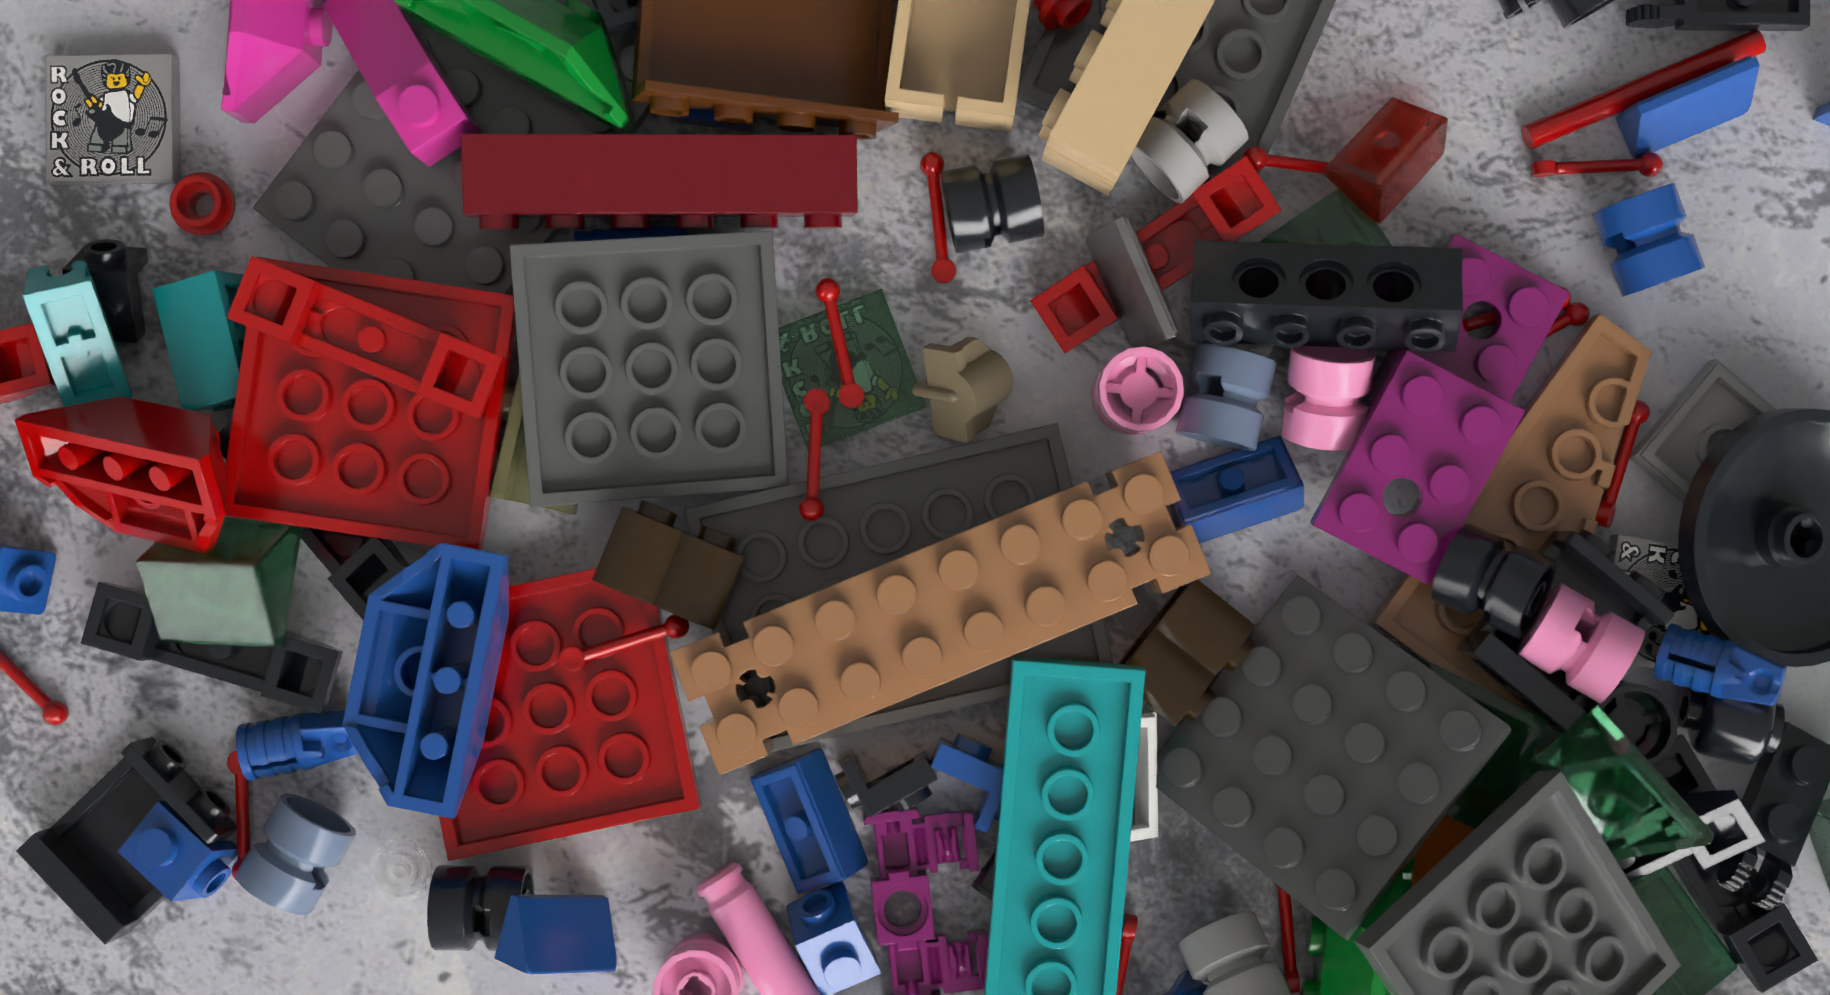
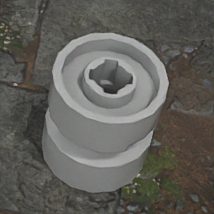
M1190 79L1165 103L1164 111L1166 117L1164 119L1151 117L1130 156L1134 164L1157 189L1179 204H1182L1209 178L1207 168L1209 164L1222 166L1249 139L1244 124L1234 110L1220 95L1197 79ZM1187 134L1196 141L1195 144L1186 136Z
M1252 911L1234 914L1204 926L1185 937L1178 945L1192 978L1209 983L1203 995H1292L1282 971L1278 969L1276 962L1262 960L1270 945L1256 914Z

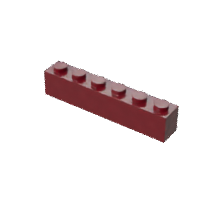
M461 134L463 214L468 218H479V229L516 230L519 229V218H545V229L552 230L585 229L584 218H611V229H650V217H675L676 229H714V217H740L741 229L778 228V217H804V228L837 229L842 228V217H852L858 213L857 135Z

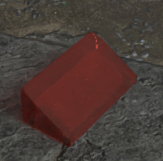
M1391 97L1325 167L1324 175L1367 217L1380 224L1442 157L1445 150L1448 118Z

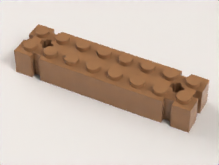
M1162 452L1153 453L1105 473L1110 489L1098 494H1092L1087 481L750 618L743 622L749 637L731 644L727 631L724 629L669 652L688 701L690 702L705 696L713 717L703 722L699 728L719 776L769 756L774 748L770 739L773 735L787 730L792 744H798L1137 605L1138 603L1132 588L1149 582L1153 592L1163 594L1212 574L1192 525L1174 527L1166 506L1180 501L1181 498ZM1116 519H1118L1122 527L1133 526L1136 532V541H1129L1133 549L1126 555L1121 548H1108L1106 545L1105 534L1114 533L1108 527ZM755 669L760 678L772 677L775 688L772 687L766 693L772 700L761 702L757 695L747 696L742 685L750 680L745 675L746 671Z

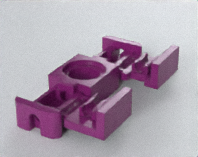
M916 807L899 813L898 809L894 811L883 810L871 818L866 813L863 820L864 825H874L879 876L870 877L878 946H888L893 995H941L940 990L931 991V989L944 988V994L982 989L984 992L988 946L985 929L967 931L968 939L946 942V935L941 934L937 935V941L926 942V940L935 939L927 871H917L930 869V873H937L938 864L959 862L960 870L980 871L974 818L971 809L924 815V822L912 823V819L921 818ZM958 826H963L962 836L965 858L960 856ZM897 867H904V868H902V869H896V870H893V869H892V868H897ZM900 890L915 894L921 903L918 917L912 923L906 925H897L891 922L884 913V904L887 898ZM971 942L977 943V945H975L978 973L975 974L973 968Z

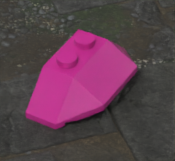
M230 0L225 77L221 103L222 111L242 123L255 124L321 66L322 48L330 45L333 30L332 21L322 5L326 0Z

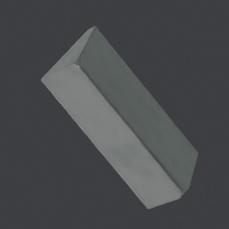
M1122 216L1090 234L1086 239L1087 246L1132 348L1145 346L1150 348L1177 336L1179 329L1131 220Z

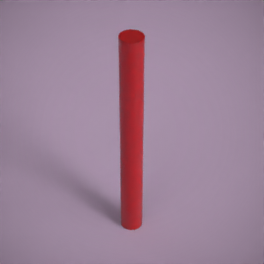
M1752 30L1521 127L1523 140L1529 149H1534L1621 113L1639 101L1751 55V58L1758 56L1766 51L1765 39L1760 31Z

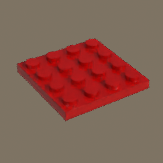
M256 257L502 356L505 360L481 419H477L417 395L413 391L246 326L225 465L227 470L225 516L428 546L448 543L483 550L516 330L513 295Z
M596 568L509 586V619L483 747L457 816L454 819L439 816L448 861L695 810L702 806L673 663L669 654L670 648L667 636L588 660L581 669L574 672L564 670L559 664V654L568 646H578L583 649L664 624L661 608L592 580Z

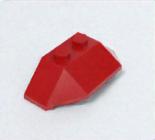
M117 396L27 413L14 419L33 477L49 488L57 485L74 505L113 531L206 554L215 548L226 514L227 470L220 449V436L213 424L211 414Z

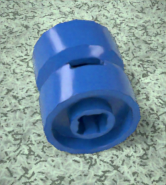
M1675 183L1647 191L1592 213L1603 246L1613 248L1617 252L1616 258L1610 265L1622 297L1705 268L1694 235L1681 232L1679 225L1687 215Z

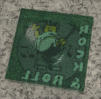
M882 289L838 305L855 384H858L864 392L863 403L855 409L846 408L839 399V391L843 385L826 310L779 327L782 384L807 450L809 446L810 413L804 405V397L811 389L818 388L824 390L831 402L830 409L827 413L823 414L821 448L927 408L924 398L914 396L912 393V388L917 383Z

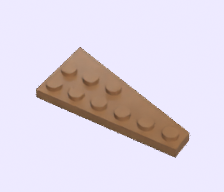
M1602 314L1592 316L1525 407V413L1462 527L1465 524H1472L1502 537L1505 542L1506 551L1509 552L1518 546H1523L1537 552L1554 531H1575L1579 533L1584 529L1595 534L1598 524L1595 521L1604 489L1610 486L1616 467L1612 463L1623 428L1630 423L1652 351ZM1405 573L1370 620V623L1519 732L1531 737L1537 716L1457 650L1459 645L1483 618L1484 612L1478 609L1472 614L1465 615L1434 601L1431 596L1434 578L1430 585Z

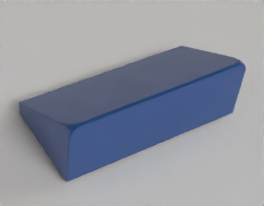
M1751 55L1639 101L1619 113L1616 121L1633 158H1640L1644 153L1656 152L1744 115L1751 106L1760 66L1756 56L1751 58Z
M1281 435L1258 442L1255 451L1237 449L1170 472L1181 498L1180 501L1170 504L1177 526L1192 525L1199 544L1299 511L1304 507V484Z
M822 749L810 751L749 777L797 895L845 880L867 866L868 859Z
M511 894L494 959L526 974L614 972L617 966V956L609 899L603 895Z

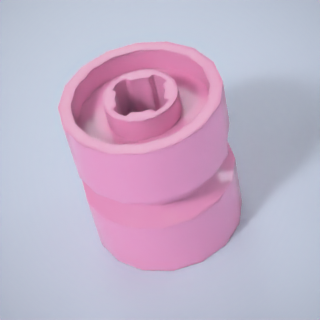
M1146 346L1128 348L1115 355L1097 374L1092 388L1093 408L1100 421L1112 431L1128 436L1148 433L1169 422L1179 410L1184 395L1183 378L1175 362L1162 351Z
M1316 346L1291 348L1287 381L1296 391L1289 393L1284 398L1280 430L1282 437L1292 443L1319 450H1349L1369 412V408L1360 402V397L1367 395L1372 390L1376 362L1374 351L1369 348L1365 350H1349L1343 347Z
M1560 582L1546 599L1536 621L1523 637L1516 654L1548 674L1560 669L1566 673L1567 685L1596 702L1602 703L1613 692L1632 664L1644 640L1646 631L1612 611L1601 616L1595 614L1594 601Z
M696 933L683 938L671 949L654 981L653 995H740L745 983V969L724 937L715 933Z

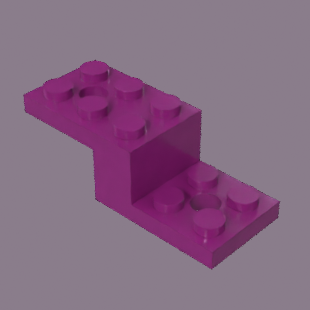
M1451 234L1444 248H1462L1463 313L1456 351L1419 353L1412 350H1388L1373 378L1372 390L1363 396L1361 403L1371 410L1310 521L1313 526L1428 585L1432 582L1445 551L1456 533L1461 529L1525 413L1524 410L1510 402L1570 294L1569 291L1458 234ZM1482 301L1490 305L1494 310L1496 324L1489 335L1475 339L1465 331L1463 315L1471 304ZM1399 478L1412 480L1417 488L1418 498L1416 504L1411 510L1403 514L1388 512L1383 504V492L1386 486Z

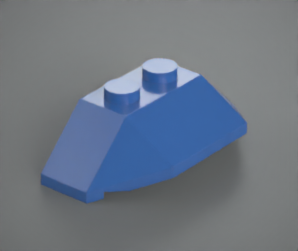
M439 543L428 551L426 555L403 569L368 596L342 725L363 763L380 787L378 790L387 806L452 819L457 816L483 747L509 619V555L448 543Z

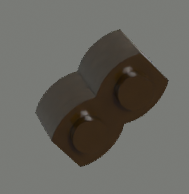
M644 500L641 501L638 510L622 507L592 580L712 630L717 628L746 558L745 555L734 551L738 539L705 525L701 526L698 536L674 526L678 514Z
M1197 579L1175 590L1150 625L1131 645L1118 664L1144 667L1146 672L1143 701L1170 723L1176 726L1183 717L1192 722L1202 713L1214 695V691L1208 687L1214 677L1223 667L1232 672L1251 651L1254 641L1248 636L1254 629L1255 624Z

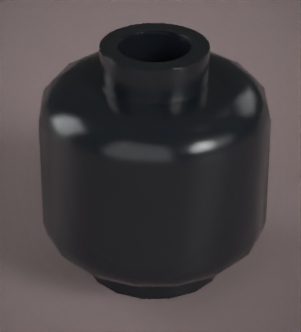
M1686 690L1678 714V724L1680 727L1688 729L1690 744L1696 752L1705 756L1745 765L1758 761L1764 753L1772 754L1775 752L1780 743L1785 723V709L1780 703L1770 706L1727 698L1719 699L1710 696L1709 693H1700L1693 690Z

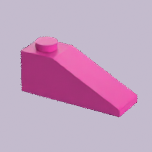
M328 0L322 4L375 99L410 153L430 167L461 147V134L483 133L408 16L393 0Z

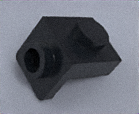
M113 239L90 242L62 269L63 275L72 271L71 265L75 261H84L93 278L114 341L137 343L146 332L137 274L148 263L147 249L125 247L123 242Z
M850 749L840 755L838 760L843 771L834 775L841 792L851 808L854 809L862 804L870 818L894 804L899 813L916 806L933 794L928 785L938 780L937 771L931 767L930 759L925 750L869 781L854 752Z

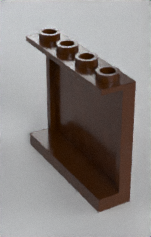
M638 0L631 101L650 103V112L663 116H688L691 108L714 111V120L721 123L751 124L753 123L754 116L777 119V128L784 131L812 132L815 131V125L817 124L838 127V135H857V140L875 139L876 132H880L898 123L899 113L885 111L894 0Z

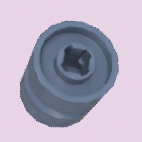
M1196 344L1188 381L1195 387V391L1193 394L1183 397L1175 433L1211 444L1255 451L1264 415L1256 406L1257 402L1269 397L1277 362L1243 350L1211 344Z
M283 794L263 826L264 833L268 838L266 843H253L236 873V880L242 888L270 906L296 915H308L314 909L329 883L328 875L324 869L339 865L356 836V831L347 820L329 808L298 795Z

